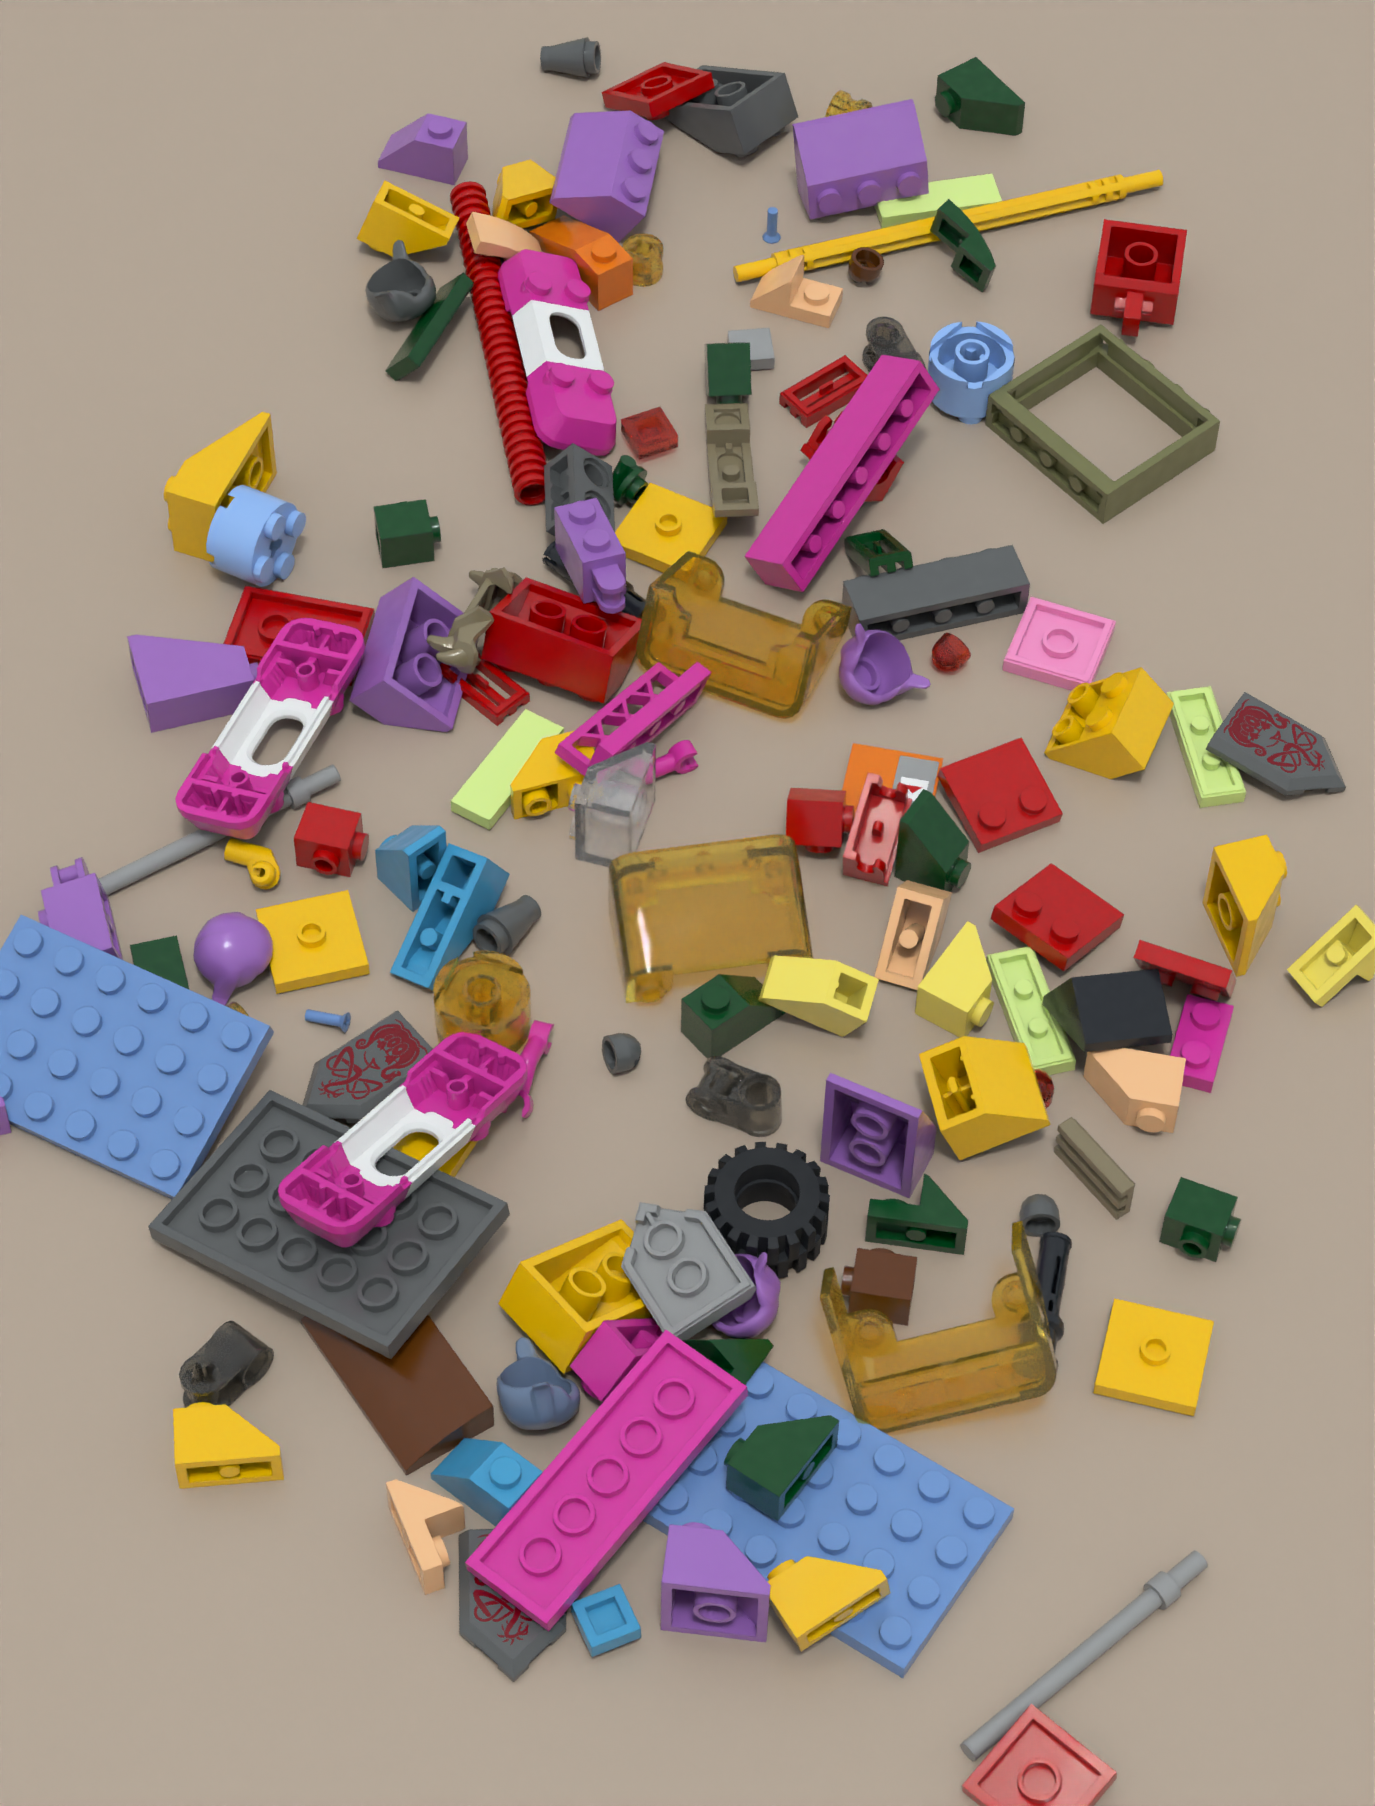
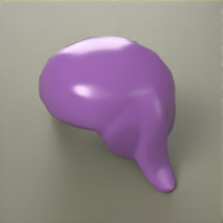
M861 623L856 624L855 636L849 639L841 648L840 683L846 693L861 704L878 705L882 702L890 701L895 696L901 695L913 688L926 689L931 685L929 679L913 673L911 660L904 645L889 632L877 629L865 631Z
M241 912L222 913L208 920L195 939L193 957L201 974L214 985L212 1000L226 1006L229 997L236 988L251 983L257 975L262 973L268 967L272 958L273 941L268 929L261 922Z
M762 1252L758 1258L749 1254H735L757 1289L750 1300L712 1323L716 1330L723 1332L730 1338H753L766 1330L777 1315L781 1282L775 1272L766 1264L767 1253Z

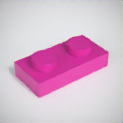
M1187 994L1170 1056L1186 1058L1182 1086L1211 1093L1232 1018L1233 1005Z

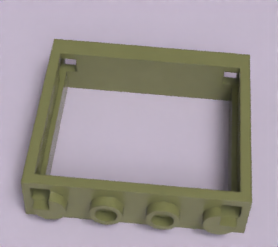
M1100 324L988 395L985 425L1104 524L1215 451L1220 420L1212 415L1209 409L1202 407L1186 394L1181 386L1174 384L1159 372L1150 361L1143 359L1128 347L1121 338H1117ZM1095 367L1105 373L1181 436L1180 439L1116 481L1110 479L1029 411V409Z

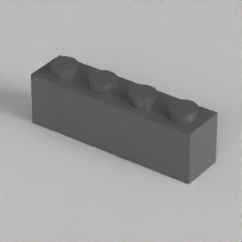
M1013 545L988 548L976 553L946 557L939 561L915 565L913 568L904 569L901 567L890 573L883 572L876 576L863 575L855 579L843 581L841 611L852 637L855 636L856 624L861 623L865 631L876 629L886 631L898 640H904L1022 614L1028 604L1030 582Z

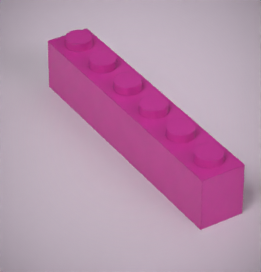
M888 355L880 356L744 556L765 584L804 592L940 390L920 360Z

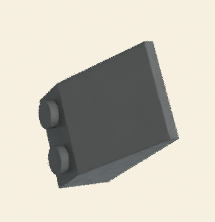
M702 65L697 69L712 73L715 88L670 109V114L664 117L716 152L731 153L737 157H745L756 152L758 145L768 138L783 133L785 126L798 118V113L785 73Z

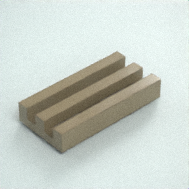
M1070 1117L1059 1124L1057 1131L1060 1134L1056 1136L1058 1145L1054 1147V1153L1116 1220L1130 1212L1135 1183L1076 1119Z

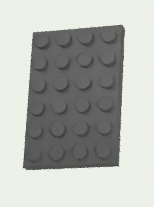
M269 1090L150 1223L148 1228L151 1237L392 1359L510 1216L508 1203L437 1170L396 1207L394 1219L390 1224L383 1227H373L353 1246L339 1247L295 1223L281 1206L278 1188L282 1180L319 1147L325 1145L329 1148L351 1128ZM391 1148L377 1161L375 1167L385 1175L400 1176L406 1174L419 1160Z

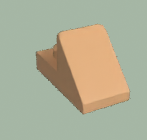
M804 255L785 262L762 276L750 300L751 308L826 328L830 327L842 302L843 288L803 278Z
M397 1479L386 1482L389 1510L424 1594L427 1595L445 1588L443 1567L449 1566L450 1560L442 1538L462 1531L465 1528L464 1506L457 1501Z

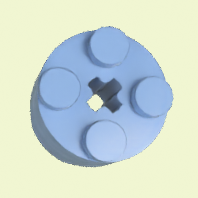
M977 321L976 327H962V322H957L939 330L931 341L928 360V373L940 389L932 402L940 410L958 417L965 424L979 423L983 417H986L988 395L1013 380L1015 357L1013 344L1009 336L994 325Z
M239 485L228 494L234 497V499L227 508L221 505L218 507L209 528L206 550L208 554L214 556V561L209 562L211 567L260 587L270 585L277 578L286 579L294 567L295 558L292 552L297 537L300 536L305 527V513L298 511L296 506L290 502L249 486Z

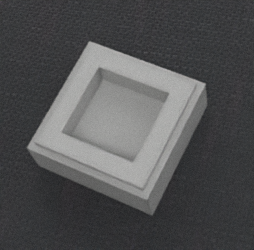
M770 328L728 331V343H750L751 370L774 369L775 357Z

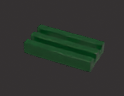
M885 529L848 536L844 539L846 554L870 576L879 575L878 566H881L887 573L896 571V562L904 569L913 568L912 553Z

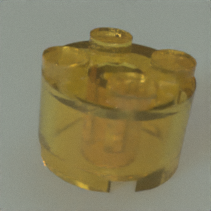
M482 950L473 952V957L460 961L456 957L443 966L435 979L433 987L435 1027L438 1042H442L452 1034L465 1032L479 1034L517 1052L528 1039L532 1025L530 985L518 962L502 953Z

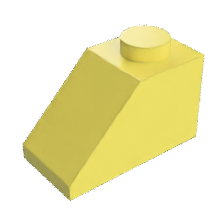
M968 921L965 923L917 988L915 1014L959 1038L967 1036L975 1025L982 1027L989 1018L994 1006V1002L990 1000L992 978L976 925Z

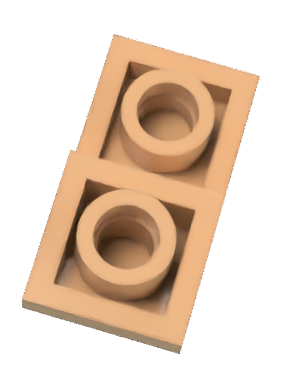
M472 212L466 223L474 253L503 257V260L506 261L524 249L542 252L539 241L535 237L511 222L490 215Z

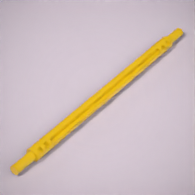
M1160 170L1128 177L1118 174L962 210V212L980 232L1124 199L1127 193L1162 186L1163 175ZM933 216L774 252L771 254V258L733 266V274L736 282L759 278L767 274L771 269L800 255L805 257L804 271L848 262L853 251L860 247L871 248L879 254L940 241L941 239L930 231L935 218Z

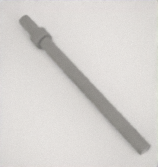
M332 764L304 779H301L299 776L291 779L284 790V804L280 810L289 806L295 809L311 801V795L341 781L336 767ZM199 829L99 878V881L106 894L109 895L227 836Z
M1194 1550L1167 1573L1160 1571L1144 1584V1592L963 1741L960 1746L964 1754L972 1761L978 1759L1002 1739L1030 1704L1039 1708L1158 1608L1165 1610L1181 1597V1589L1208 1567L1205 1558L1198 1551Z

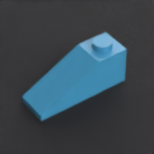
M448 843L390 973L433 990L474 939L473 928L477 925L478 918L494 910L510 874L490 859Z

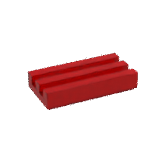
M844 355L781 392L779 404L784 408L789 406L790 414L795 418L800 416L801 424L808 428L820 421L825 415L828 416L847 405L867 377V374ZM846 372H849L847 375L841 377L840 379L836 380L835 382L832 381V380L836 379L837 377L841 376L842 374H844V373H846ZM819 389L818 392H816V393L812 394L811 396L807 397L806 399L800 401V399H802L803 397H805V396H807L808 394L812 393L813 391Z
M483 659L475 668L511 697L505 699L490 687L489 682L479 674L468 673L466 681L461 678L459 682L462 690L461 698L496 726L504 721V717L507 714L509 716L513 715L519 705L524 706L530 702L529 692L491 662ZM441 663L442 676L454 684L458 675L449 669L452 666Z

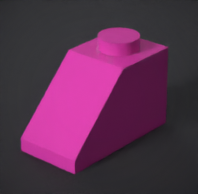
M654 1318L604 1320L571 1363L570 1367L582 1379L581 1384L584 1390L593 1398L603 1402L663 1332Z

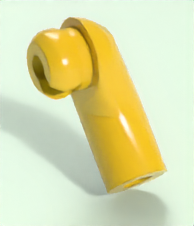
M235 838L229 839L224 852V859L226 861L247 866L253 884L260 889L267 890L278 883L281 870L271 849Z

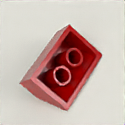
M526 577L513 589L512 594L505 596L489 611L493 616L494 622L485 633L481 659L496 664L502 670L519 672L535 678L545 686L560 687L578 694L580 698L586 701L604 704L622 685L646 631L648 621L621 611L614 614L605 613L599 608L597 602L593 601L583 604L580 596Z

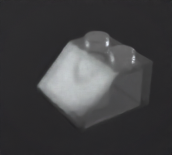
M646 742L589 766L582 785L574 784L568 808L569 811L575 812L570 825L569 839L575 840L576 860L626 872L630 871L655 803L656 744Z

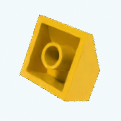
M1267 834L1213 847L1202 903L1236 977L1246 974L1272 928L1276 907L1280 906L1281 903L1280 889L1282 880L1287 877V866L1284 856L1280 851L1274 850Z

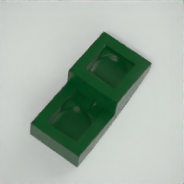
M948 199L938 208L930 231L956 252L951 267L979 291L983 292L988 287L996 268L992 253L971 220L959 207Z

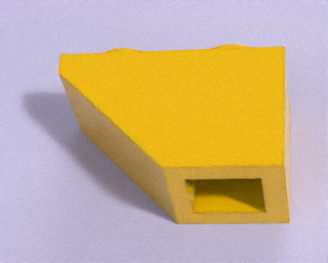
M574 731L542 738L510 784L511 813L514 820L527 816H539L547 811L571 805H583L591 800L602 798V783L599 786L595 785L555 754L558 744ZM579 745L575 747L591 760L595 752L594 747Z

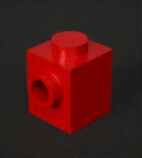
M790 788L787 798L785 844L804 845L807 851L815 853L831 852L833 847L841 848L844 833H850L854 820V806L846 805V791Z
M307 802L294 835L297 866L313 869L325 875L337 874L351 877L356 861L364 860L369 845V834L363 833L362 813Z

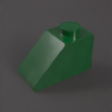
M977 57L938 75L935 106L943 116H947L959 129L1012 136L1022 133L1025 102Z
M925 789L921 791L900 819L894 877L904 882L909 880L950 892L954 886L960 888L964 884L971 870V863L967 861L969 840L935 796Z
M718 974L681 999V1032L712 1063L784 1015L785 1012L758 1001L763 985L756 977Z
M828 1415L758 1425L746 1441L739 1438L728 1451L724 1460V1465L727 1466L726 1489L774 1520L779 1521L836 1448L839 1420Z

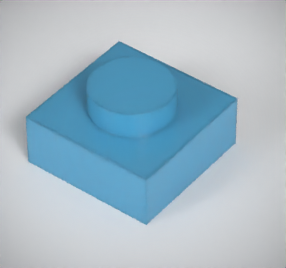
M620 1584L574 1601L571 1605L572 1616L591 1657L641 1638V1627Z

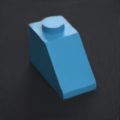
M412 825L400 834L392 835L385 839L380 847L375 850L377 878L412 912L420 907L447 848L446 831L440 825Z
M464 1438L431 1473V1479L496 1527L543 1471L503 1442Z

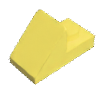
M1357 904L1287 969L1316 1004L1323 1007L1356 975L1368 981L1374 977L1375 924Z

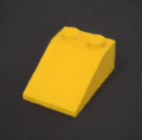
M261 412L184 461L176 476H171L168 479L164 489V500L168 504V530L172 532L174 551L213 562L214 556L208 554L206 550L207 536L218 507L221 505L227 508L234 499V497L228 495L230 491L239 485H246L266 493L277 474L271 414Z
M622 1219L521 1261L498 1303L563 1374L573 1370L570 1367L571 1363L604 1320L645 1319L653 1317L621 1267L626 1248L630 1247L634 1231Z

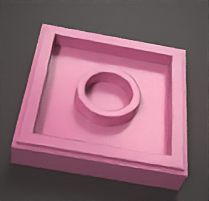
M1030 597L1005 656L1003 671L1071 691L1079 684L1092 683L1096 678L1115 631L1116 621Z

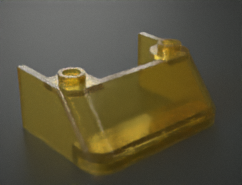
M1022 1221L1012 1223L1011 1251L1017 1272L1005 1275L999 1279L992 1290L991 1301L995 1317L898 1341L893 1323L884 1313L874 1309H864L848 1313L834 1267L824 1269L820 1301L858 1423L871 1424L884 1433H890L1037 1398L1050 1391L1056 1381V1359L1043 1293Z

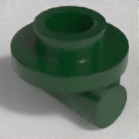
M628 455L620 457L612 472L614 501L619 505H623L627 501L635 503L648 486V482L645 481L647 470L642 466L636 465V461Z

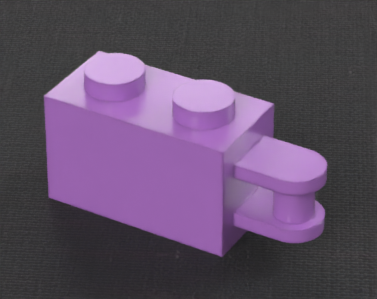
M593 498L554 507L556 550L583 604L596 601L599 608L605 613L614 614L622 611L625 608L624 594H626V553L598 499Z
M83 857L75 859V865L62 869L58 865L50 867L53 886L41 890L45 909L38 911L40 923L123 960L110 901L96 873L89 874Z

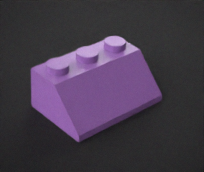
M913 99L793 124L797 188L810 220L876 206L877 202L929 194L927 158Z
M631 110L574 113L570 117L550 203L579 221L609 233L619 243L646 215L664 131Z
M415 577L380 597L349 701L384 725L441 732L450 731L453 728L462 696L459 682L461 678L466 681L468 673H463L452 666L449 669L458 676L454 684L450 683L442 676L440 667L442 662L436 659V654L439 651L431 647L426 640L429 635L448 637L454 619L464 613Z

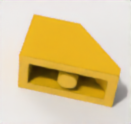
M531 159L502 167L497 179V188L493 199V217L511 222L522 229L554 220L558 208L550 203L556 177Z
M384 180L357 239L368 244L373 250L384 252L392 257L393 244L397 240L404 242L407 254L447 245L459 217Z
M198 1402L189 1405L187 1408L173 1409L174 1458L179 1489L284 1480L280 1446L226 1404L213 1405L207 1402Z
M806 1556L798 1562H795L793 1559L787 1560L775 1567L767 1576L769 1580L767 1582L771 1585L769 1604L801 1652L891 1593L888 1580L882 1570Z

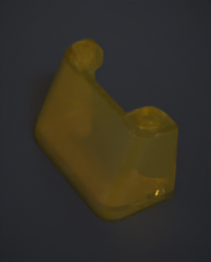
M687 551L649 585L636 645V655L639 663L648 671L657 662H660L679 677L696 662H699L711 672L702 690L703 692L777 718L786 719L793 717L807 703L844 636L852 607L832 600L822 599L815 601L806 609L802 624L722 597L725 576L721 567L708 557Z
M773 834L631 852L615 858L609 865L608 912L626 1003L639 1001L651 1003L662 999L672 989L673 975L765 963L768 969L770 959L774 955L814 959L795 841L789 836Z

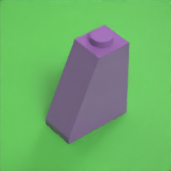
M137 634L127 636L131 664L151 733L232 715L257 677L258 663L249 664L244 646Z

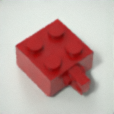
M1104 219L1090 314L1123 318L1121 335L1138 337L1140 321L1174 325L1187 230Z

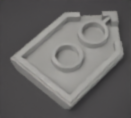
M640 1202L635 1217L636 1227L630 1247L626 1248L621 1267L662 1332L668 1330L680 1340H688L752 1298L757 1289L706 1211L663 1209L656 1204Z

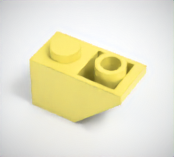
M774 955L770 959L758 1001L844 1037L867 1022L879 979L837 960Z

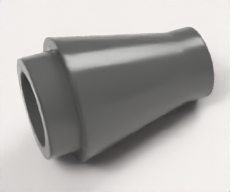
M586 37L557 45L542 46L540 53L542 70H552L589 78L591 74H598L600 72L601 49L599 42L590 41Z
M523 895L512 903L481 915L477 920V925L473 928L475 943L482 952L490 957L510 954L532 924L541 917L540 906L532 897Z

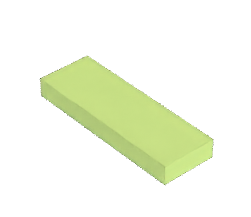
M993 174L928 182L929 194L877 202V205L874 207L881 228L936 216L938 208L948 199L961 210L999 202L1002 199Z
M1211 686L1167 692V696L1174 703L1169 715L1199 808L1244 802L1246 790L1239 769L1205 750L1214 733L1223 722Z
M525 709L451 800V811L491 830L511 805L510 784L542 738L564 733V727Z
M1027 946L987 955L986 961L992 983L1014 1042L1025 1043L1036 1078L1075 1070L1076 1059L1065 1030L1042 1004L1044 995L1050 991L1035 951Z

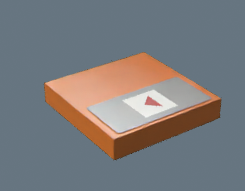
M853 743L842 788L843 791H846V805L854 806L855 817L868 772L880 775L883 780L882 785L891 789H896L899 782L905 784L908 787V798L912 799V803L923 789L931 792L936 798L939 785L937 775L943 765V758Z

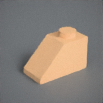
M906 880L897 887L875 978L917 990L918 985L928 973L941 938L952 892Z
M1128 1048L1087 1052L1083 1077L1124 1125L1139 1127L1147 1132H1174L1186 1058Z

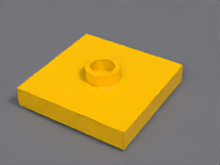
M650 482L619 525L615 534L626 553V558L687 582L727 525V517H714L712 507Z
M348 890L256 909L257 920L268 929L273 941V954L269 962V968L276 994L370 974L369 963Z
M1114 1298L1093 1393L1194 1416L1214 1321Z

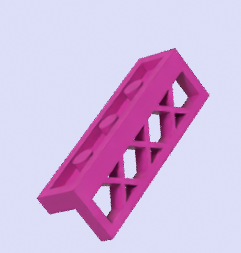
M657 662L561 741L557 746L555 754L595 785L599 786L697 702L711 672L699 662H696L678 677L660 662ZM656 680L666 687L659 694L653 693L652 683ZM627 704L642 705L643 707L633 715L629 714ZM602 725L620 727L610 735H604ZM577 745L596 747V750L590 760L575 747Z

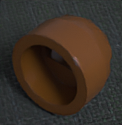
M857 248L853 251L850 258L848 272L856 283H862V281L866 282V284L873 283L881 273L884 259L877 251L871 248Z

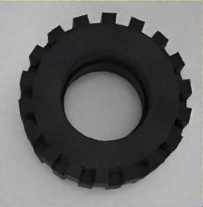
M755 1142V1149L748 1150L745 1145L735 1148V1157L732 1158L725 1154L718 1160V1169H711L704 1190V1211L708 1213L734 1254H749L758 1258L762 1252L767 1253L766 1264L781 1279L788 1277V1269L793 1268L798 1273L806 1268L807 1258L814 1261L820 1254V1246L825 1244L827 1237L830 1195L828 1194L829 1185L826 1177H820L821 1168L815 1161L806 1163V1153L799 1149H796L793 1153L788 1152L787 1145L778 1142L776 1148L766 1147V1142ZM769 1201L784 1206L790 1213L775 1220H761L746 1214L742 1209L755 1202Z

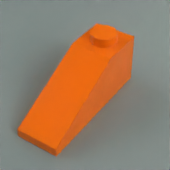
M565 215L529 231L539 241L541 250L544 253L568 257L575 261L581 281L585 282L590 288L589 302L598 311L633 295V258L609 233Z

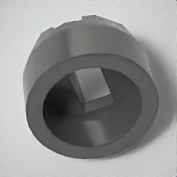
M616 1033L603 1037V1058L607 1069L612 1074L628 1071L638 1064L642 1051L641 1044L634 1036L627 1033Z
M1034 1194L1028 1196L1022 1202L1019 1213L1022 1232L1033 1237H1043L1044 1233L1056 1232L1060 1228L1059 1209L1051 1197L1046 1194Z

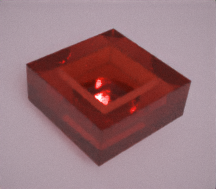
M661 407L621 419V432L638 460L678 447V434Z

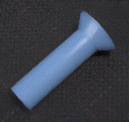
M775 207L768 208L767 232L763 234V240L771 244L777 243L781 239L780 234L777 232L778 209Z
M310 1009L306 1010L305 1021L340 1027L344 1033L348 1031L351 1020L349 1012L344 1015H337Z

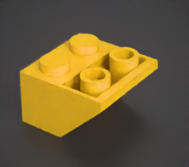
M1142 667L1124 673L1117 672L1108 678L1089 684H1079L1068 695V703L1060 720L1052 729V737L1044 753L1051 760L1108 779L1145 770L1174 703Z
M962 1036L919 1054L940 1132L959 1160L1051 1125L1025 1043Z

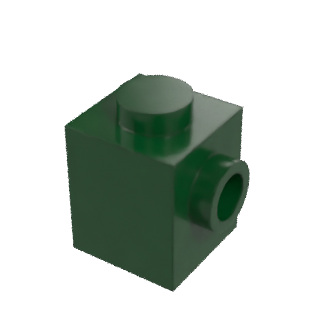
M750 343L704 344L706 395L716 396V404L742 403V395H752Z
M426 499L373 507L375 534L382 569L435 561L434 543L441 542L440 526L437 516H429Z
M1181 1177L1165 1214L1159 1242L1180 1249L1181 1252L1190 1257L1205 1258L1216 1262L1223 1244L1232 1247L1241 1224V1219L1233 1216L1238 1197Z

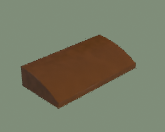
M429 1315L425 1317L392 1359L306 1316L301 1319V1325L406 1476L451 1451L464 1438L472 1439L494 1426L493 1404Z

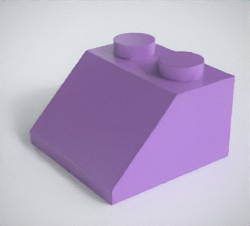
M697 1522L686 1523L682 1526L669 1524L661 1581V1630L766 1642L771 1585L723 1530L712 1529L708 1525Z

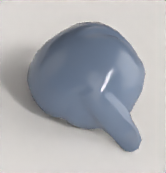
M526 1337L519 1338L516 1341L517 1361L507 1366L497 1377V1393L503 1412L510 1422L526 1430H547L566 1423L577 1413L580 1405V1391L576 1383L570 1379L563 1378L556 1367L549 1361L538 1357L530 1339Z

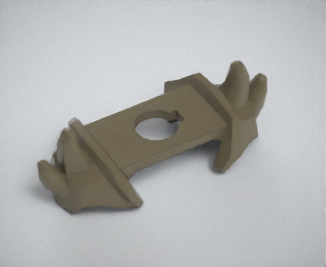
M505 567L500 569L491 568V570H486L485 572L475 570L469 572V578L477 583L479 588L464 614L454 619L448 637L435 635L427 637V643L439 651L436 654L438 661L469 674L473 673L475 667L479 665L481 659L478 658L475 644L477 639L494 622L493 616L489 611L505 596L512 594L513 589L522 581L520 576L507 571Z

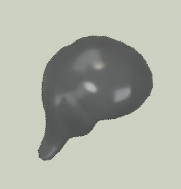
M397 240L393 244L392 261L379 268L371 276L365 289L367 300L375 313L391 322L409 321L421 316L428 311L436 299V285L432 277L427 274L420 264L410 260L404 242Z

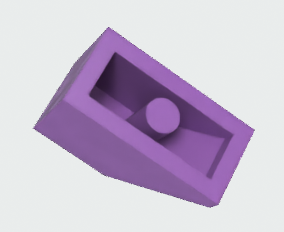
M427 113L391 135L378 160V168L455 185L468 160L467 122Z

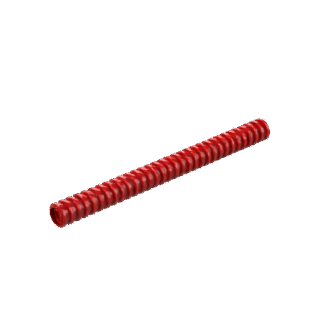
M463 182L452 189L450 203L452 204V212L455 216L459 217L456 230L458 231L466 275L474 282L470 294L474 305V313L476 314V322L478 323V331L480 333V341L482 342V350L484 351L496 414L501 429L512 487L514 488V497L522 504L535 505L545 501L544 465L547 464L546 456L543 451V443L534 430L526 396L528 387L527 376L512 314L505 309L499 284L498 271L502 265L501 257L474 253L466 225L472 212L490 215L486 190L477 182Z

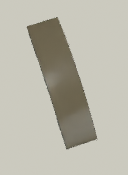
M748 403L705 404L707 461L714 517L759 516L756 482H754L750 447Z

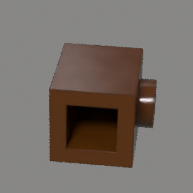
M857 1248L854 1267H844L840 1296L850 1297L848 1317L908 1326L918 1257L895 1254L893 1251L885 1248H874L871 1250Z

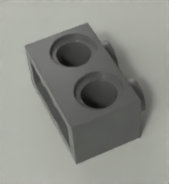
M572 443L544 465L546 532L555 536L554 507L593 498L598 499L615 532L612 466Z

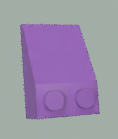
M830 1073L826 1079L820 1161L910 1199L934 1154L937 1127L922 1110Z

